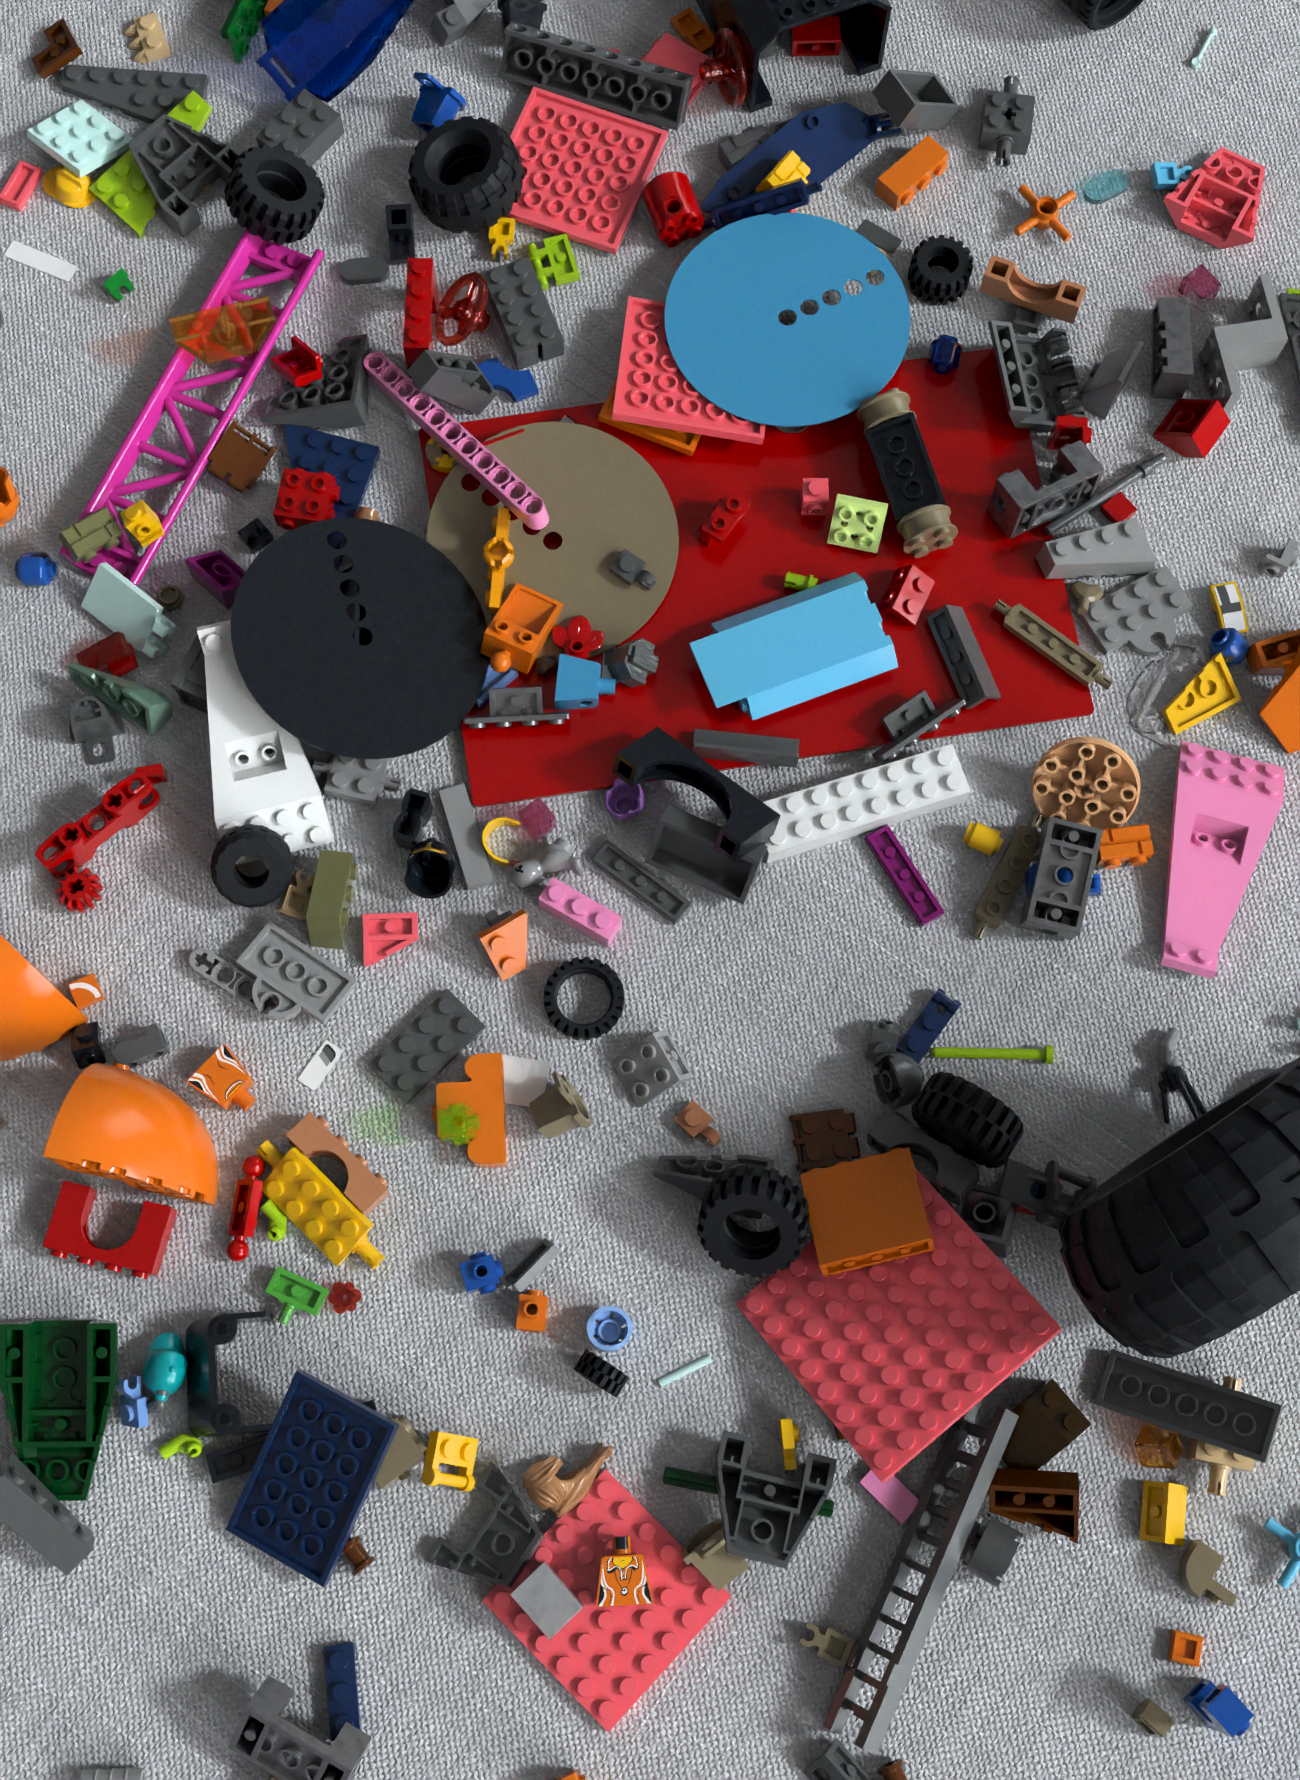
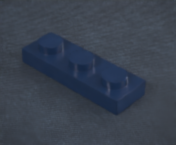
M354 1642L323 1647L331 1742L336 1739L346 1722L362 1730Z

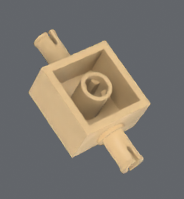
M1223 1376V1386L1240 1391L1242 1379ZM1189 1438L1186 1459L1207 1463L1211 1467L1206 1493L1226 1497L1228 1471L1233 1469L1242 1472H1253L1255 1460Z

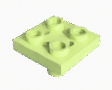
M837 493L827 543L877 553L888 504Z

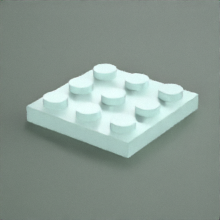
M82 99L27 129V138L79 178L129 150L128 144L134 140Z

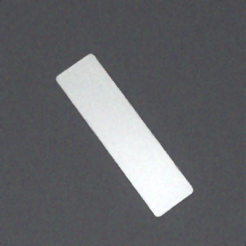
M15 240L11 242L4 253V256L67 282L71 280L78 268L76 265Z

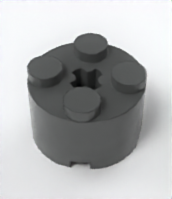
M992 1516L990 1520L984 1517L975 1534V1537L980 1540L977 1546L970 1545L962 1563L967 1565L966 1571L998 1588L1001 1581L996 1577L1002 1578L1003 1574L1006 1573L1020 1544L1015 1539L1020 1541L1023 1533Z

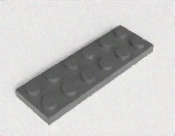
M1111 1349L1094 1403L1099 1407L1267 1464L1283 1410L1282 1405Z

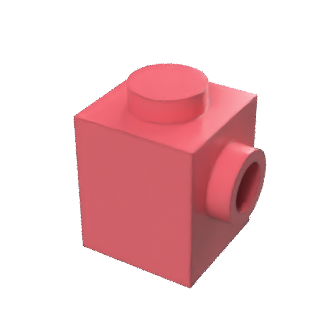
M803 478L800 490L801 515H826L829 504L828 478Z

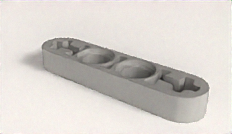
M198 948L191 953L189 963L196 973L257 1011L254 1003H252V994L245 997L240 995V987L245 983L254 984V978L208 949ZM207 956V961L214 966L212 971L203 964L199 966V963L196 961L197 958ZM222 969H230L232 972V977L227 982H220L217 979V975ZM273 999L274 1008L268 1007L264 1010L266 1007L264 1005L260 1014L267 1017L268 1012L279 1005V1001Z

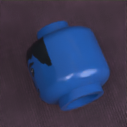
M27 552L22 554L20 559H17L15 573L16 577L26 586H47L51 583L52 578L56 576L57 566L50 556L44 552Z

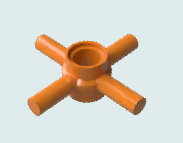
M1026 184L1021 185L1018 192L1033 207L1032 216L1016 226L1014 233L1017 236H1021L1034 226L1041 230L1051 227L1064 242L1069 241L1072 234L1061 224L1057 217L1058 210L1076 198L1075 192L1069 190L1056 200L1049 196L1039 199Z

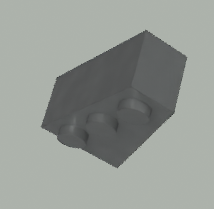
M424 350L407 370V373L412 378L413 385L418 390L478 415L497 396V392L470 356Z

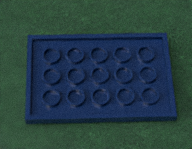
M301 1369L297 1370L225 1530L320 1586H326L330 1581L400 1424Z

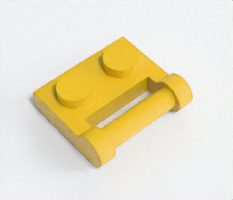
M431 1430L422 1473L423 1483L427 1486H436L438 1484L457 1487L460 1491L470 1492L475 1485L472 1473L479 1439ZM439 1463L459 1466L458 1475L440 1472L438 1470Z

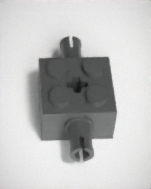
M1011 76L1004 78L1003 92L987 90L982 109L978 149L996 151L995 165L1000 167L1002 158V167L1010 165L1011 153L1026 155L1031 139L1035 96L1017 94L1019 79L1016 76L1013 78V84H1011Z

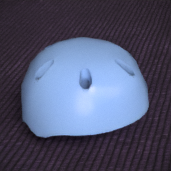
M615 1306L600 1307L591 1315L587 1322V1335L590 1343L594 1348L605 1353L616 1352L622 1349L628 1343L633 1331L630 1317L623 1310ZM611 1314H614L613 1320L610 1319Z

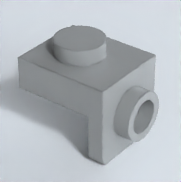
M1289 538L1278 558L1265 553L1258 564V568L1267 575L1281 578L1289 566L1293 567L1299 556V553L1296 552L1299 542Z

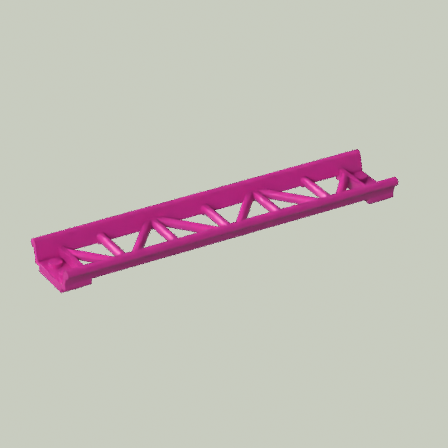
M247 228L245 229L77 520L78 522L97 510L107 507L123 532L119 539L122 549L115 547L107 551L106 548H103L97 552L98 556L92 561L84 563L82 560L76 564L65 547L62 546L59 553L65 556L73 566L80 568L82 572L94 576L99 564L107 562L138 587L208 463V457L222 438L325 254L322 250L316 249L312 257H309L273 241H264L261 239L262 237L258 235L253 236ZM249 263L272 272L240 280ZM287 279L297 283L282 309L239 292ZM232 300L275 317L276 321L258 352ZM224 307L249 358L206 340ZM199 350H205L243 366L182 381ZM243 377L225 411L180 393ZM174 401L214 417L219 421L200 455ZM166 409L191 461L147 443ZM140 453L149 454L184 469L123 485ZM185 481L166 515L153 511L159 517L165 535L150 543L142 558L137 556L114 505L125 510L135 503L120 496Z

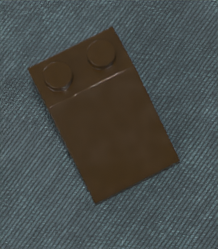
M1053 1378L1045 1380L1011 1411L1018 1415L1019 1418L1001 1459L1010 1469L1038 1470L1092 1424Z

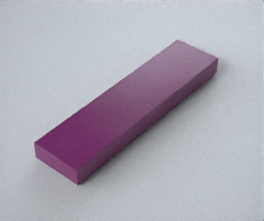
M888 824L865 836L866 844L920 927L922 928L944 915L943 908Z

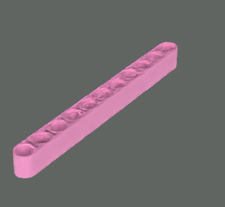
M371 352L365 357L364 366L372 383L521 521L533 530L542 529L548 524L549 515L541 497L427 393L418 390L413 385L412 380L381 352Z

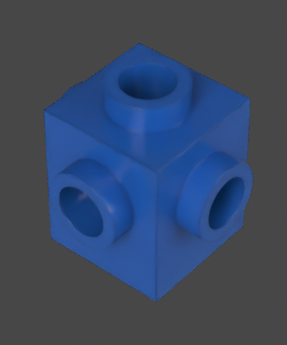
M486 1251L469 1256L470 1261L459 1264L468 1294L478 1291L480 1295L494 1292L497 1290L496 1286L501 1284L500 1277L504 1276L500 1259L494 1260L493 1255H487ZM481 1270H487V1274L484 1277H479Z

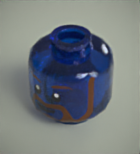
M939 335L938 339H934L931 342L927 362L934 368L935 373L948 375L949 371H954L959 367L963 349L961 344L958 343V339L949 335Z

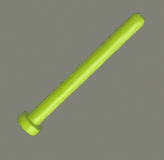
M1045 1045L1044 1049L931 1048V1056L934 1058L1044 1060L1045 1064H1052L1053 1045Z

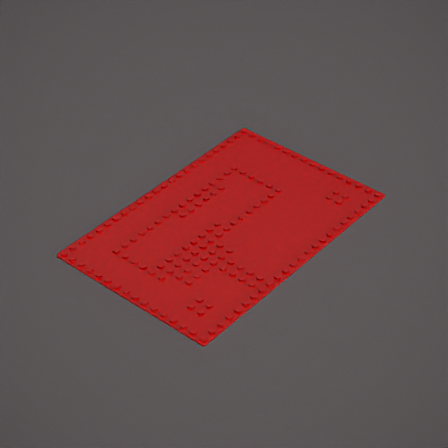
M994 348L962 352L960 358L958 353H955L952 363L951 354L904 360L891 380L877 394H883L892 388H898L899 391L909 394V408L916 413L917 425L946 505L951 510L949 517L951 524L955 525L958 529V534L953 539V545L945 549L931 551L921 558H915L914 555L907 554L903 550L905 541L903 535H900L896 530L897 522L869 443L863 437L864 425L856 417L858 409L831 421L808 425L804 431L799 433H786L778 430L775 426L765 425L762 445L701 435L692 456L600 422L598 416L605 402L460 422L459 424L479 442H483L503 431L518 426L539 422H559L564 417H568L575 424L595 428L616 437L639 453L663 482L675 510L679 534L676 570L664 600L643 627L615 647L616 649L627 642L641 638L655 645L653 655L659 658L656 672L647 675L645 685L631 688L620 682L615 685V695H600L599 693L598 707L555 710L559 662H535L528 674L516 670L519 676L505 688L542 686L543 712L569 711L570 717L569 719H564L563 724H549L548 720H538V725L523 726L522 721L512 722V726L496 727L495 722L485 723L484 728H469V724H463L462 721L461 727L473 805L475 807H484L613 787L614 780L619 778L612 773L617 752L656 727L662 729L691 751L694 729L800 739L799 759L883 747L892 740L879 718L918 691H926L936 710L953 698H960L926 619L927 616L944 605L963 608L1001 698L998 700L987 699L972 709H965L962 706L959 714L952 718L946 717L939 722L940 726L929 733L924 732L918 736L919 741L1092 715L1094 706L1089 685L1085 687L1004 628L1002 625L1005 616L993 608L999 599L1011 608L1020 603L1079 646L1064 578L1045 579L1036 559L1044 543L1054 540L1053 534L1047 536L1044 532V527L1049 525L1050 521L1009 539L987 511L996 480L1003 473H1011L1019 469L1035 490L1042 486L1029 429L1015 428L1008 413ZM421 428L419 430V439L431 512L436 495L450 472H438L428 463L425 449L431 436ZM446 450L442 452L443 454H448ZM467 474L462 478L461 485L466 491H475L480 486V482L472 474ZM803 478H828L829 504L826 515H801L800 490ZM488 489L482 494V501L488 506H494L500 501ZM729 490L749 501L750 507L723 543L714 539L711 545L707 547L700 542L701 531H699L702 522L705 518L711 516L720 498L723 499ZM837 493L888 504L877 553L827 543ZM509 509L510 520L512 521L518 519V517ZM523 523V530L528 535H536L541 531V529L533 530ZM550 532L545 535L543 543L546 548L555 550L561 546L562 537L556 532ZM913 564L935 581L915 625L908 626L891 612L880 613L883 620L881 622L882 630L885 636L890 635L894 645L898 663L897 668L756 720H752L747 713H742L738 701L716 708L689 643L710 636L713 633L711 623L800 592L799 590L784 588L788 571L809 577L812 574L814 578H818L817 585L856 572L864 579L868 587L866 591L871 604L875 603L878 610L882 603L881 598L888 590L892 582L891 577L898 568ZM604 652L586 659L601 664V678ZM489 702L481 709L474 704L467 716L490 715ZM702 758L719 771L764 765Z

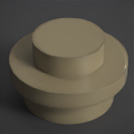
M164 585L157 593V601L164 607L163 609L174 610L182 604L183 593L175 585Z

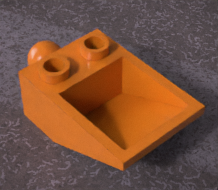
M516 583L484 632L480 653L491 658L490 666L498 673H503L512 667L528 674L537 660L564 604L520 583Z

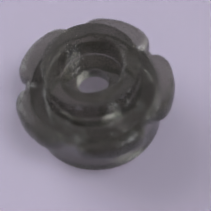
M555 655L541 656L535 664L536 674L541 675L544 679L553 676L558 670L559 663L556 661L557 657Z

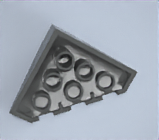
M368 335L351 336L340 340L337 343L338 349L331 356H327L325 353L321 355L323 378L302 387H295L290 382H287L284 385L285 392L281 393L278 398L274 399L273 396H270L263 402L260 420L263 423L334 429L366 425L369 375L364 366V359L369 354Z

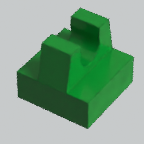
M120 268L100 289L119 303L123 299V296L119 293V288L123 287L130 293L134 287L128 278L129 275Z

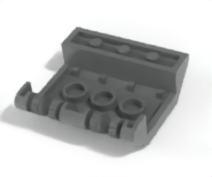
M996 320L988 322L1008 413L1015 428L1051 431L1057 416L1069 414L1074 417H1086L1082 400H1074L1062 404V401L1077 397L1080 394L1072 357L1066 355L1052 360V357L1067 353L1070 350L1065 329L1052 328L1042 338L1014 335L1012 322Z

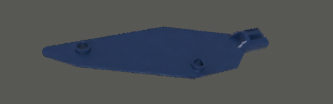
M847 102L800 112L725 173L703 201L702 210L710 213V210L715 206L756 193L757 186L789 151L793 150L799 156L800 161H803L811 169L805 178L808 181L806 185L817 181L822 183L874 140L902 134L901 128L881 132L883 129L894 127L890 119L880 122L881 119L890 117L887 112L868 115ZM731 190H734L736 192V197H733L731 195Z

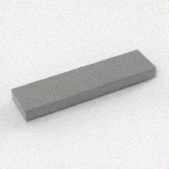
M465 784L439 790L468 890L494 883Z

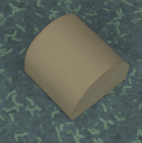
M1150 1698L1145 1699L1131 1715L1132 1719L1152 1737H1164L1173 1724V1719Z

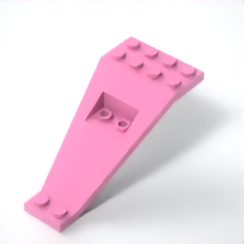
M1181 741L1178 749L1160 965L1210 979L1214 978L1217 973L1218 952L1282 807L1285 768L1248 757L1230 754L1222 750L1204 747L1196 743Z

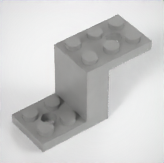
M1270 273L1259 275L1255 285L1252 287V291L1245 300V311L1249 314L1251 321L1213 327L1202 351L1199 353V362L1205 369V384L1207 388H1210L1211 399H1216L1220 402L1227 416H1229L1242 393L1236 371L1274 365L1288 340Z

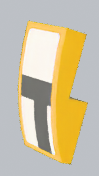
M1235 581L1208 586L1212 611L1217 613L1219 629L1230 627L1235 628L1239 633L1248 632L1243 603Z

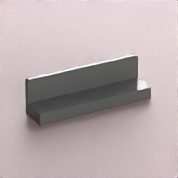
M944 605L927 616L926 619L959 696L966 701L965 709H972L987 699H1000V692L963 608Z
M694 729L692 752L700 758L797 768L800 739Z

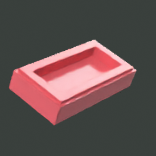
M20 160L0 192V204L21 212L44 174L42 168Z

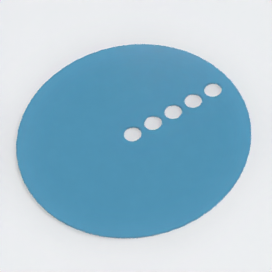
M801 213L756 215L731 223L709 235L687 255L676 271L668 290L664 311L666 338L672 357L686 380L698 393L712 404L736 417L755 423L781 427H801L831 421L860 408L862 400L875 397L891 380L902 362L909 340L911 323L906 291L899 275L886 256L874 244L854 230L823 217ZM872 270L880 271L884 276V281L879 285H871L866 280V274ZM850 280L858 281L862 285V291L857 295H849L844 290L845 283ZM828 290H834L839 293L841 299L836 305H827L822 300L823 293ZM806 300H812L817 303L819 309L814 315H805L800 310V305ZM784 310H790L795 313L797 319L792 325H783L779 322L778 315Z

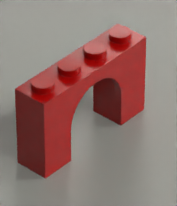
M408 258L403 338L407 370L424 350L434 351L431 313H437L438 288L433 258Z
M63 1180L42 1246L51 1250L49 1255L66 1259L68 1254L77 1256L76 1262L93 1266L95 1261L105 1263L104 1269L118 1273L121 1272L122 1268L132 1270L131 1276L148 1280L149 1275L158 1277L177 1210L170 1206L144 1201L136 1230L129 1241L115 1249H99L91 1241L87 1227L97 1190L89 1186Z

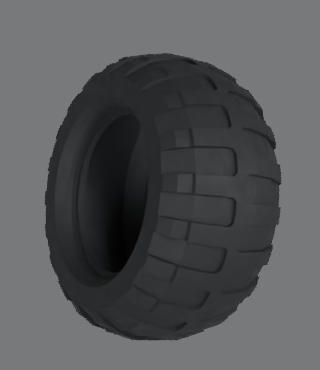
M1300 1057L1262 1077L1195 1119L1099 1185L1064 1214L1059 1229L1062 1243L1060 1253L1072 1287L1096 1323L1124 1347L1133 1348L1143 1356L1172 1358L1175 1355L1195 1350L1210 1341L1226 1335L1300 1291Z

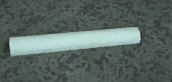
M708 1354L658 1379V1382L663 1387L711 1363L712 1360Z

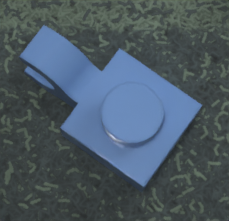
M130 1375L131 1382L129 1387L128 1379H117V1389L120 1393L124 1394L119 1396L121 1425L134 1428L149 1426L147 1398L141 1396V1376Z

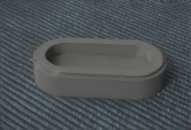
M364 257L344 261L340 266V274L346 284H370L385 281L389 277L390 269L387 260L382 257Z

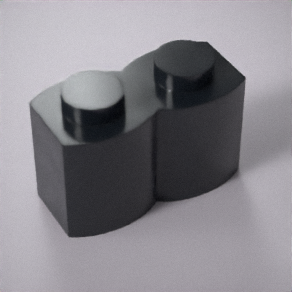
M410 788L404 795L402 813L397 817L393 826V836L397 847L412 850L416 844L423 841V827L429 822L432 815V803L429 793Z

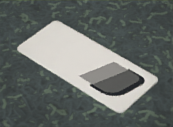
M325 1040L298 1077V1081L315 1091L343 1053V1050L330 1041Z

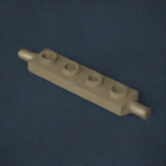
M1001 599L996 602L993 608L1005 616L1002 625L1004 628L1085 687L1095 681L1108 690L1114 681L1101 673L1103 663L1019 603L1011 608Z
M1034 812L1028 825L1022 823L1017 825L972 914L978 922L972 933V937H976L977 940L983 939L987 928L995 929L999 927L1036 853L1040 836L1037 828L1043 819L1042 815L1038 816L1039 813Z

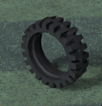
M584 957V959L572 958V961H565L562 963V966L554 969L553 974L547 979L543 997L546 1014L553 1026L558 1031H561L563 1035L571 1036L576 1040H579V1038L590 1040L593 1037L596 1039L601 1037L602 1034H607L611 1031V1028L615 1027L622 1015L625 999L623 985L617 973L608 964H603L598 959L591 960L590 957ZM587 973L596 975L605 982L610 990L611 1002L609 1009L602 1018L594 1023L579 1024L572 1022L562 1014L558 1007L557 996L560 987L565 980L576 974Z

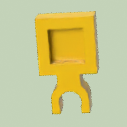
M501 217L497 220V224L489 228L488 239L489 244H493L491 250L492 259H495V254L498 251H503L504 260H508L507 245L514 244L515 218Z
M792 1418L780 1419L778 1421L784 1471L796 1470L794 1448L795 1442H799L798 1425L792 1424Z

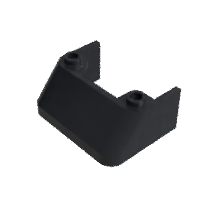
M267 1311L223 1314L194 1321L188 1326L186 1330V1359L188 1363L187 1406L188 1427L193 1435L206 1438L270 1431L272 1424L241 1426L239 1410L231 1404H219L217 1345L228 1344L234 1340L238 1332V1323L272 1321L273 1314Z

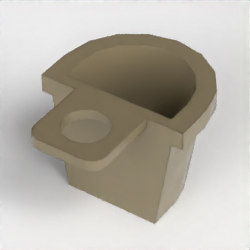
M556 1071L552 1073L555 1084L529 1103L537 1128L547 1139L580 1126L588 1128L592 1125L591 1116L581 1096L566 1076H560Z
M721 1519L699 1530L681 1550V1557L686 1564L692 1563L718 1591L749 1568L745 1558L726 1553V1540L724 1539Z

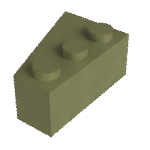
M320 850L306 914L312 947L343 950L346 926L349 919V905L353 900L354 894L352 884L353 880H356L358 876V864H354L353 853Z

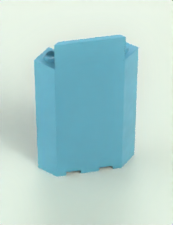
M856 572L711 623L713 633L710 636L689 644L716 708L738 701L742 713H747L752 720H756L897 668L898 663L890 635L885 636L882 630L881 622L883 620L875 603L871 604L866 592L868 587L864 579Z

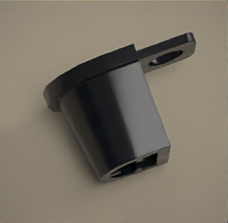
M497 0V8L501 11L504 40V29L510 24V21L540 29L543 13L547 10V4L542 3V0Z

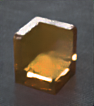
M1152 1425L1142 1426L1134 1443L1143 1467L1175 1469L1183 1452V1447L1177 1433Z

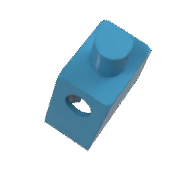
M559 654L555 710L598 707L599 693L615 695L616 679L601 678V664Z

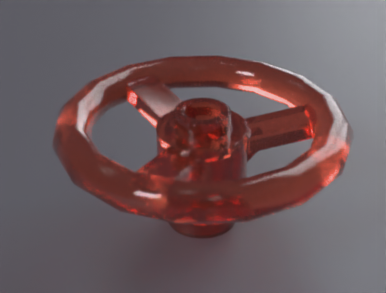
M720 27L714 37L713 58L705 59L704 62L700 63L699 73L703 83L710 85L717 83L726 103L731 107L737 108L744 102L747 91L745 59L742 47L731 28ZM730 47L732 49L734 59H731V57L729 56ZM727 81L737 90L735 97L730 92Z
M477 272L466 273L458 278L446 291L439 304L434 323L436 339L443 346H455L465 340L472 331L483 332L490 322V315L485 309L488 286L484 276ZM469 283H472L467 297L458 300L453 307L449 308L459 291ZM445 319H454L459 323L457 333L452 336L445 335Z

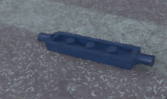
M801 177L715 206L710 210V218L704 219L702 230L704 231L712 227L719 230L744 218L762 214L777 215L808 205L810 195L821 192L823 187L820 181L806 185Z

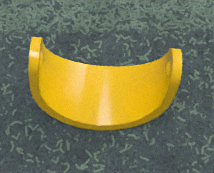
M505 817L496 818L485 826L482 835L483 846L486 855L494 863L510 866L509 861L495 856L488 849L487 840L489 835L500 826L520 827L521 823L519 821Z

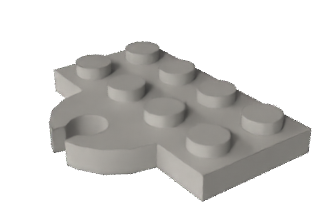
M1164 565L1092 603L1088 607L1087 614L1080 615L1078 613V616L1105 656L1125 645H1128L1134 652L1143 656H1158L1161 652L1160 648L1154 645L1150 638L1154 636L1161 638L1163 648L1167 651L1176 637L1174 619L1192 610L1194 604L1168 567Z
M270 921L236 961V966L256 979L252 988V999L259 1013L263 1010L267 999L274 998L279 1001V1005L267 1014L268 1019L273 1021H285L304 1011L325 1025L357 985L355 978Z

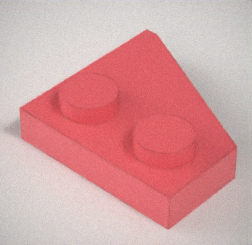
M417 912L363 914L364 967H369L419 940Z

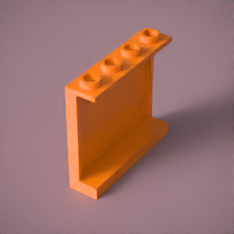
M909 1147L894 1148L887 1153L879 1155H866L859 1160L851 1162H838L834 1166L823 1169L813 1168L807 1173L800 1174L804 1196L809 1206V1220L818 1263L824 1277L936 1250Z

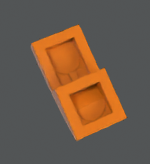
M691 7L671 18V26L684 43L701 53L718 44L717 39L707 24H701Z

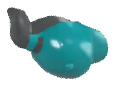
M173 1332L162 1333L153 1340L144 1362L142 1383L150 1397L147 1401L148 1415L162 1412L165 1408L167 1397L181 1388L186 1377L188 1363L185 1358L184 1346L180 1337Z

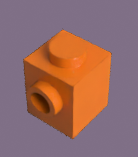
M526 1290V1294L519 1295L517 1331L546 1333L549 1298L543 1296V1291Z

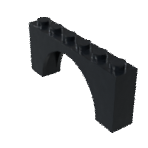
M656 727L617 752L612 773L631 787L650 780H671L690 785L710 797L721 810L725 820V825L720 828L714 848L734 863L774 835L780 814L659 727Z

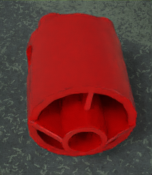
M679 171L662 173L646 184L643 189V199L657 236L662 242H665L667 247H675L680 242L689 238H697L703 233L704 217L686 174Z

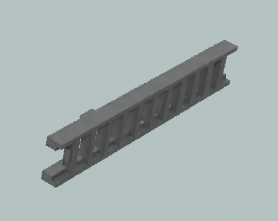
M980 1401L950 1426L858 1644L854 1643L847 1659V1670L823 1723V1727L841 1735L848 1716L853 1711L854 1716L864 1721L854 1745L874 1755L878 1754L1019 1418L1018 1415L1007 1408L997 1405L987 1429L973 1424L981 1405ZM968 1435L980 1439V1448L976 1456L962 1451ZM956 1462L971 1467L965 1483L950 1477ZM945 1489L959 1494L953 1510L939 1505ZM933 1516L948 1522L941 1539L927 1534ZM922 1542L937 1548L929 1568L915 1562ZM911 1569L926 1575L917 1596L903 1590ZM899 1597L914 1603L905 1624L891 1618ZM887 1624L902 1631L893 1653L879 1646ZM875 1653L890 1660L881 1681L867 1674ZM863 1682L877 1689L869 1710L855 1703Z

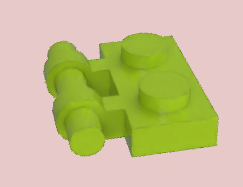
M567 233L543 239L544 248L537 249L535 243L527 245V257L531 261L543 291L549 288L547 280L554 278L556 286L580 280V274ZM548 259L550 267L543 268L541 262Z

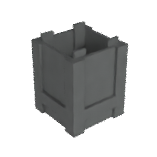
M197 634L170 684L172 688H175L182 704L208 714L205 660Z

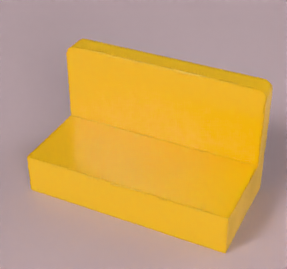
M1143 1481L1139 1540L1183 1546L1187 1486L1168 1482Z

